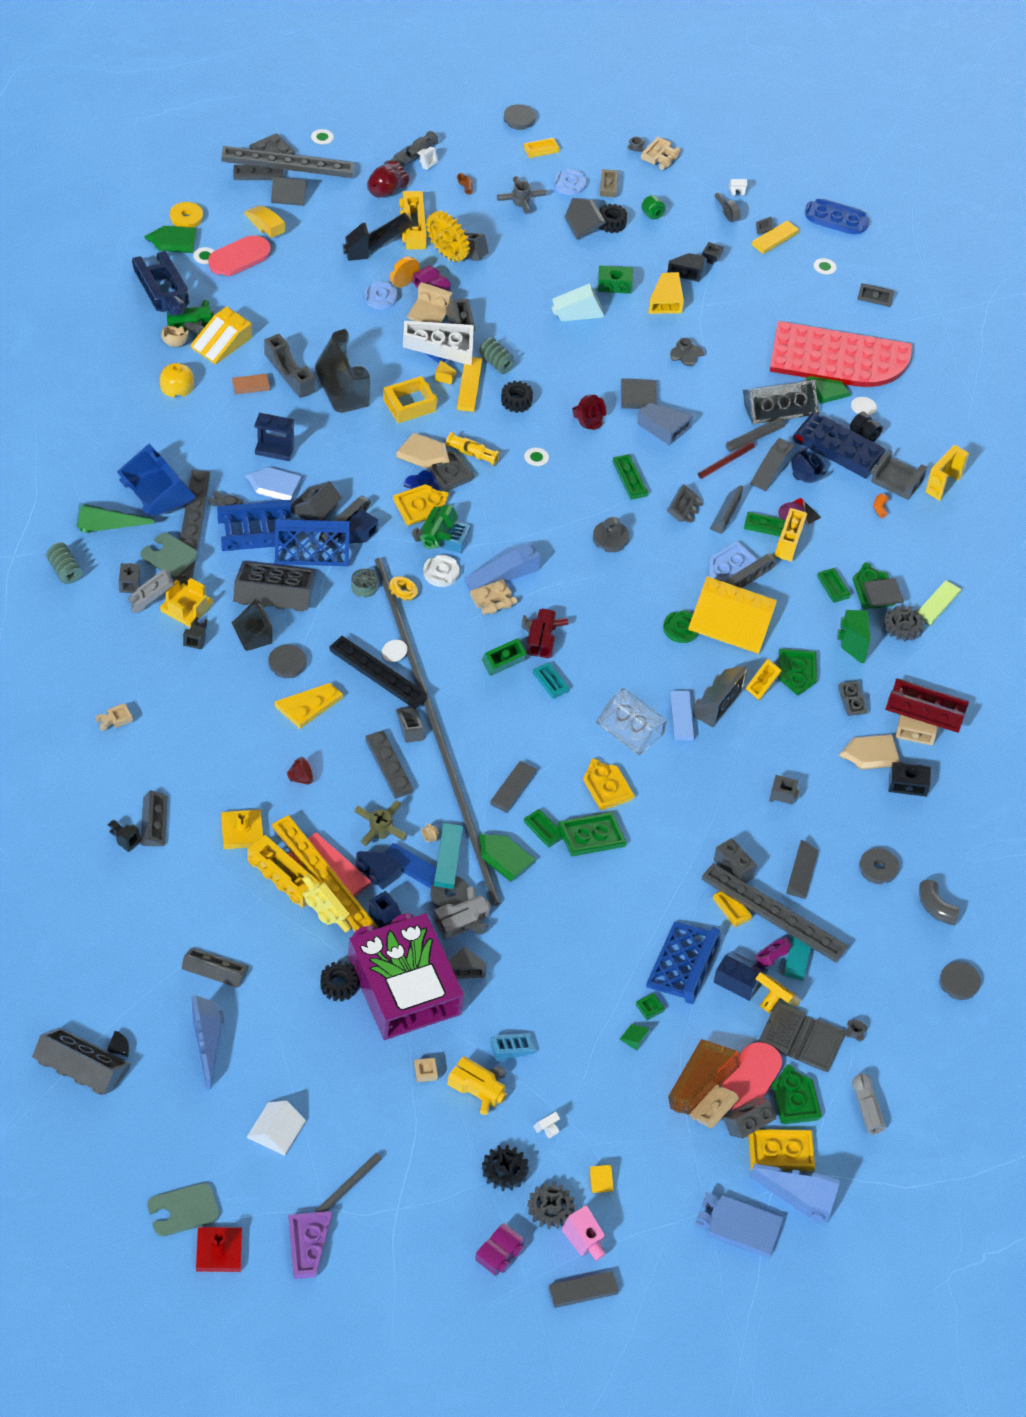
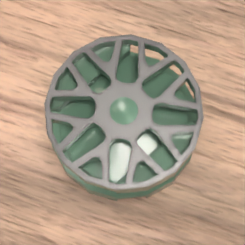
M364 568L352 574L351 588L356 596L367 598L376 593L377 575L374 571Z

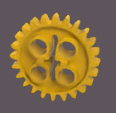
M437 210L429 215L425 224L428 227L426 231L430 233L428 234V237L432 238L430 242L435 244L434 248L439 249V254L442 252L443 257L447 256L448 260H453V262H459L466 258L469 254L468 250H470V247L468 245L470 242L466 240L468 236L464 235L465 230L461 229V224H457V219L453 220L452 215L448 216V213H443L442 210Z

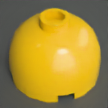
M171 363L165 366L160 373V389L165 395L175 397V395L184 397L190 394L194 389V376L191 369L182 363Z

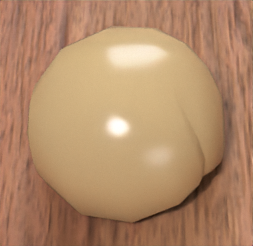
M166 326L161 332V338L170 347H180L187 341L189 331L185 332L183 327Z

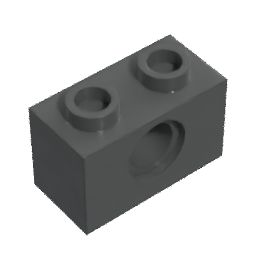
M732 838L716 847L714 862L718 866L745 883L754 878L757 864Z
M756 1097L723 1116L730 1136L743 1139L776 1120V1116L769 1100Z

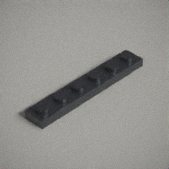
M343 635L329 646L330 652L413 709H416L428 698V693Z

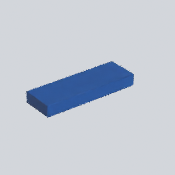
M392 843L385 853H389L401 865L403 873L431 888L435 880L436 867L397 844Z

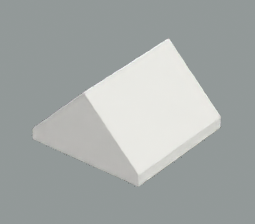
M288 1101L268 1102L247 1135V1138L285 1156L306 1123V1120Z

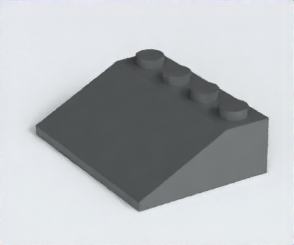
M242 561L234 582L233 602H238L241 605L257 604L259 607L274 606L277 609L291 608L295 611L308 610L316 569Z

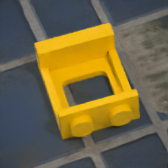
M953 445L931 468L925 493L940 501L947 478L951 476L959 481L963 477L969 453Z

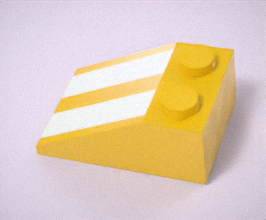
M226 306L212 317L190 346L216 365L252 338V323Z

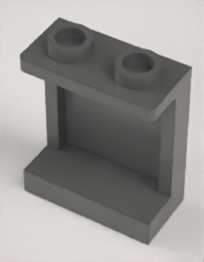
M889 449L886 455L883 454L881 456L879 464H875L872 468L871 474L873 476L871 482L909 500L924 480L927 466L921 464L916 470L891 457L893 451Z

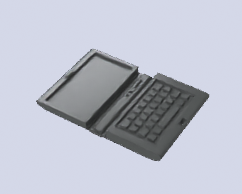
M777 1002L758 1042L767 1043L773 1046L779 1053L824 1072H829L845 1035V1030L819 1019L815 1021L805 1016V1012Z

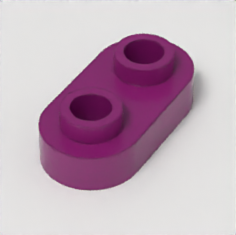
M788 938L777 939L755 955L757 964L768 967L774 964V960L786 955L791 948Z

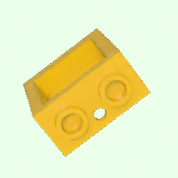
M422 376L383 388V401L397 423L436 412L438 398L436 394L432 393L429 383L425 382ZM420 391L425 400L402 406L398 397Z

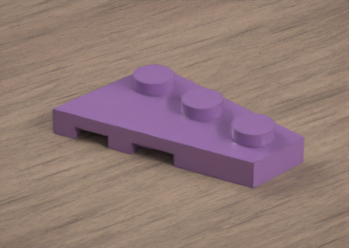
M332 1211L288 1215L294 1279L317 1276L332 1218Z

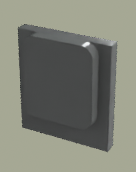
M896 578L864 582L865 594L872 607L904 603Z

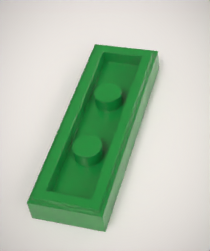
M630 454L613 457L612 462L630 500L647 497L648 491Z
M747 512L744 529L780 537L786 520Z

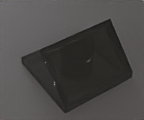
M256 598L232 622L246 651L272 644V625L259 599Z

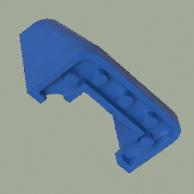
M150 443L117 471L121 477L119 481L125 488L129 486L142 501L144 505L142 509L148 516L152 514L155 517L189 504L197 498Z

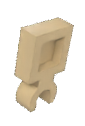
M124 703L107 709V715H97L96 723L104 722L100 724V730L103 731L112 724L117 728L133 722V717Z

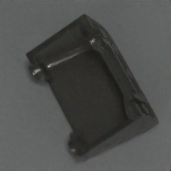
M346 329L335 331L315 363V373L333 409L340 413L368 407L370 400V375L368 371L361 366L351 368L348 363L346 354L349 334Z

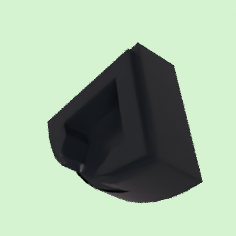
M114 1031L108 1046V1052L128 1057L129 1043L126 1037L120 1032Z

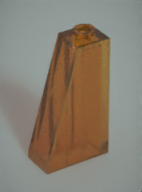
M701 1039L668 1095L670 1109L677 1113L689 1115L716 1084L720 1086L740 1067L739 1051Z

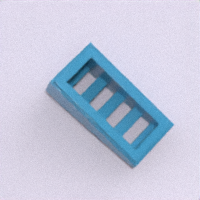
M456 521L454 526L447 532L451 534L452 539L449 541L444 540L443 549L461 553L471 524Z
M530 1033L493 1036L490 1039V1046L496 1062L536 1053ZM523 1041H527V1048L524 1047ZM518 1042L520 1048H517L515 1043ZM508 1044H511L512 1049L508 1048Z

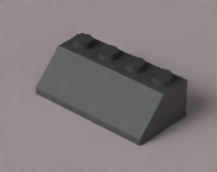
M60 1027L41 1034L32 1058L38 1060L40 1065L56 1069L58 1074L69 1076L77 1084L87 1085L93 1088V1092L101 1095L113 1091L131 1065V1063Z

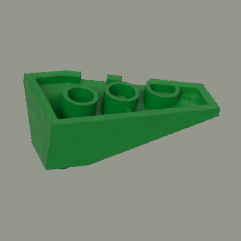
M79 503L76 527L80 528L81 532L91 533V530L100 531L154 524L153 518L129 513L124 514L116 510L107 511L102 507Z

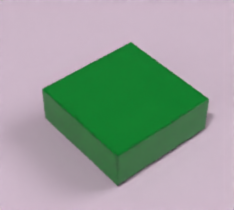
M654 993L636 1001L637 1008L646 1020L664 1012V1006Z

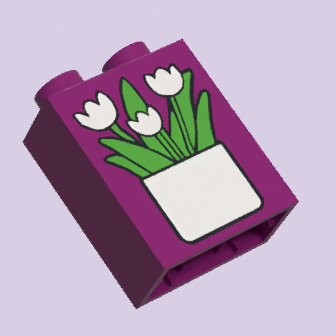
M405 913L394 918L390 925L378 929L371 925L364 926L356 930L352 937L349 938L348 960L354 967V971H357L358 983L383 1040L461 1015L464 993L427 913L415 917L411 913Z

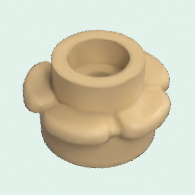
M430 823L426 824V827H423L421 830L424 840L428 843L437 841L439 836L437 827L431 826Z

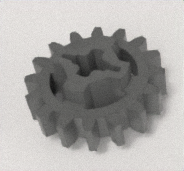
M904 605L900 609L895 606L894 610L889 609L888 613L885 614L883 626L886 627V632H890V637L895 635L896 640L903 638V641L906 642V639L909 638L913 641L914 637L918 638L923 631V616L917 615L918 610L912 611L911 606L908 609H905Z
M552 1182L551 1187L543 1183L542 1189L537 1186L535 1187V1193H530V1200H528L527 1207H529L528 1215H533V1222L540 1221L539 1227L546 1224L548 1230L551 1229L552 1225L559 1229L560 1223L564 1225L568 1216L573 1214L575 1209L573 1204L574 1197H569L570 1190H562L563 1185L556 1188L554 1182ZM538 1200L540 1201V1208H539V1209H538V1207H537V1202H538ZM563 1203L565 1204V1210H564V1211H563V1207H562V1204H563Z

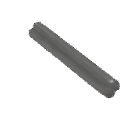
M782 418L775 419L728 441L726 449L732 452L785 426V421Z

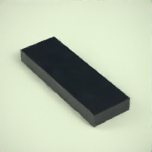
M404 212L369 234L368 248L370 251H373L413 226L411 219Z

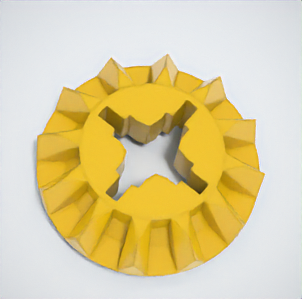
M397 576L390 581L389 589L392 595L397 596V599L402 598L403 601L406 599L411 601L416 597L418 589L410 579Z

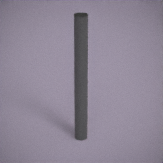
M375 1153L315 1211H328L382 1159L381 1156Z

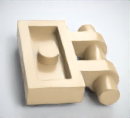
M657 137L642 152L641 159L653 165L659 162L661 163L659 168L664 170L671 165L672 160L679 156L681 150L679 147L671 148V142Z
M503 579L470 591V597L477 608H481L483 615L488 613L494 614L499 609H508L517 603L516 597H511V591Z

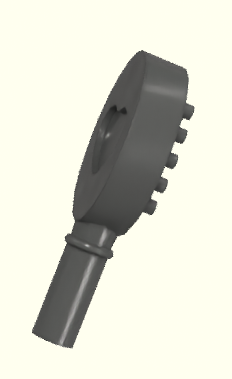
M719 192L716 193L714 197L721 204L722 213L724 212L728 221H739L741 215L735 201L732 199L726 200Z

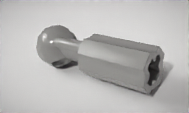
M858 1074L853 1078L852 1087L857 1095L866 1131L871 1135L879 1134L885 1131L886 1127L873 1090L872 1079L866 1074Z

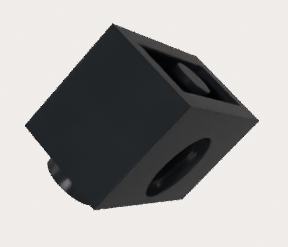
M892 762L889 772L888 792L927 797L930 788L931 767Z

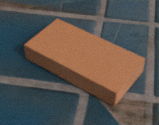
M267 374L232 378L235 395L270 390Z

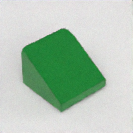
M631 1024L620 1040L638 1050L649 1036L650 1029Z

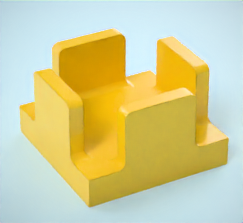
M190 578L188 585L184 583L180 585V581L175 580L173 582L174 585L165 591L166 601L160 606V611L191 628L194 625V619L198 617L199 620L213 605V599L206 596L205 586Z

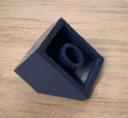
M731 951L724 956L717 967L713 983L750 1001L760 985L756 977L760 972L766 974L768 969Z

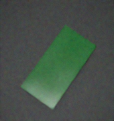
M835 568L818 572L817 577L833 603L850 598L851 594Z
M540 809L524 818V823L548 848L563 839L558 827Z

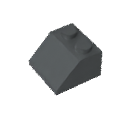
M330 481L309 486L291 504V512L305 520L323 521L327 518V513L338 506L337 503L342 497Z

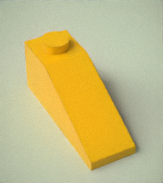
M790 508L775 551V557L792 562L807 516L806 512Z

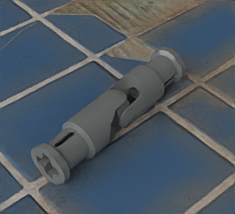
M428 131L424 137L418 138L412 145L396 153L391 160L397 161V163H400V166L404 167L419 155L418 152L421 149H427L432 144H437V135L432 131Z

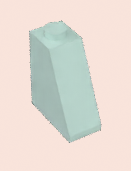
M590 283L552 299L554 304L552 311L555 316L558 315L561 321L604 317L601 304Z

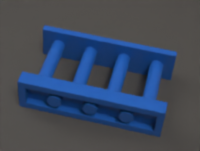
M290 500L217 506L218 524L224 523L226 536H221L222 551L275 547V532H270L268 520H287V518H291ZM261 520L263 533L252 534L250 521ZM233 522H243L244 535H233ZM279 531V540L283 544L292 538L287 531ZM293 539L287 546L295 545V539Z

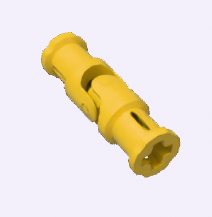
M451 432L447 437L446 447L456 448L459 452L474 457L475 455L476 459L490 462L492 466H495L499 460L500 451L498 450L493 451L488 449L486 445H479L477 442L466 437L456 436L454 432Z

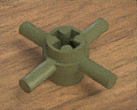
M395 801L387 811L379 809L373 812V814L360 806L355 808V813L369 820L370 830L361 840L364 846H367L374 837L385 839L390 833L403 841L406 840L408 834L393 826L392 816L401 807L399 801Z

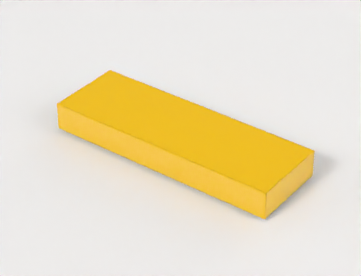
M787 220L773 230L753 240L752 246L762 254H765L797 235L799 229Z

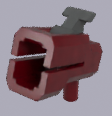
M543 608L539 609L537 618L533 620H528L527 616L524 615L522 618V628L526 629L529 633L526 653L537 657L541 642L539 657L551 658L555 641L552 631L558 626L568 625V618L555 619L556 612Z

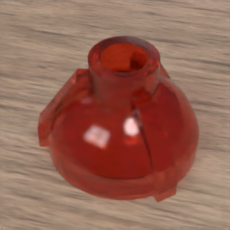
M303 756L297 758L289 771H287V776L291 782L295 781L296 783L306 785L313 782L314 778L310 764Z

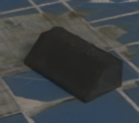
M802 380L743 389L745 409L752 424L771 422L778 418L786 420L810 416L811 413L819 414L815 380Z

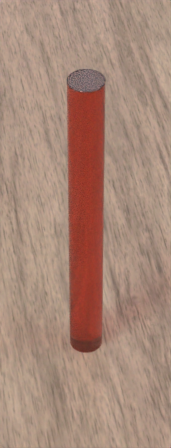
M749 442L700 471L698 477L703 479L755 447L754 443Z

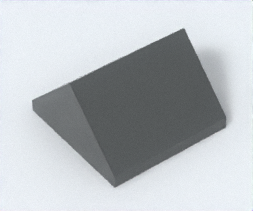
M273 177L271 203L304 206L307 180Z

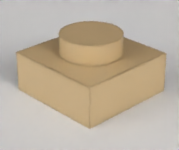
M435 1058L414 1060L416 1082L438 1080Z

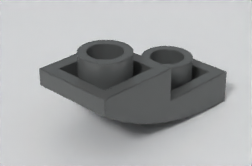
M858 681L839 683L838 689L847 715L867 714L864 696L860 694Z

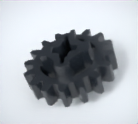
M498 1145L497 1151L490 1149L489 1155L485 1154L484 1162H482V1176L487 1177L486 1183L490 1184L493 1182V1188L496 1189L498 1186H501L502 1191L505 1190V1187H509L511 1191L514 1185L520 1187L521 1182L526 1181L529 1171L527 1166L528 1159H523L524 1153L520 1152L518 1154L517 1147L509 1150V1145H506L505 1149Z

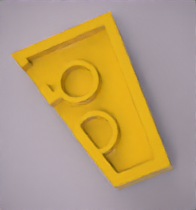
M331 683L277 700L274 702V706L301 729L342 700L343 693Z

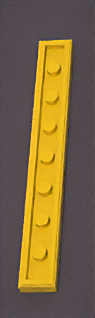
M287 815L272 823L273 830L303 868L321 884L325 883L350 915L345 921L351 926L352 930L355 932L359 928L369 925L378 929L375 922L293 819Z

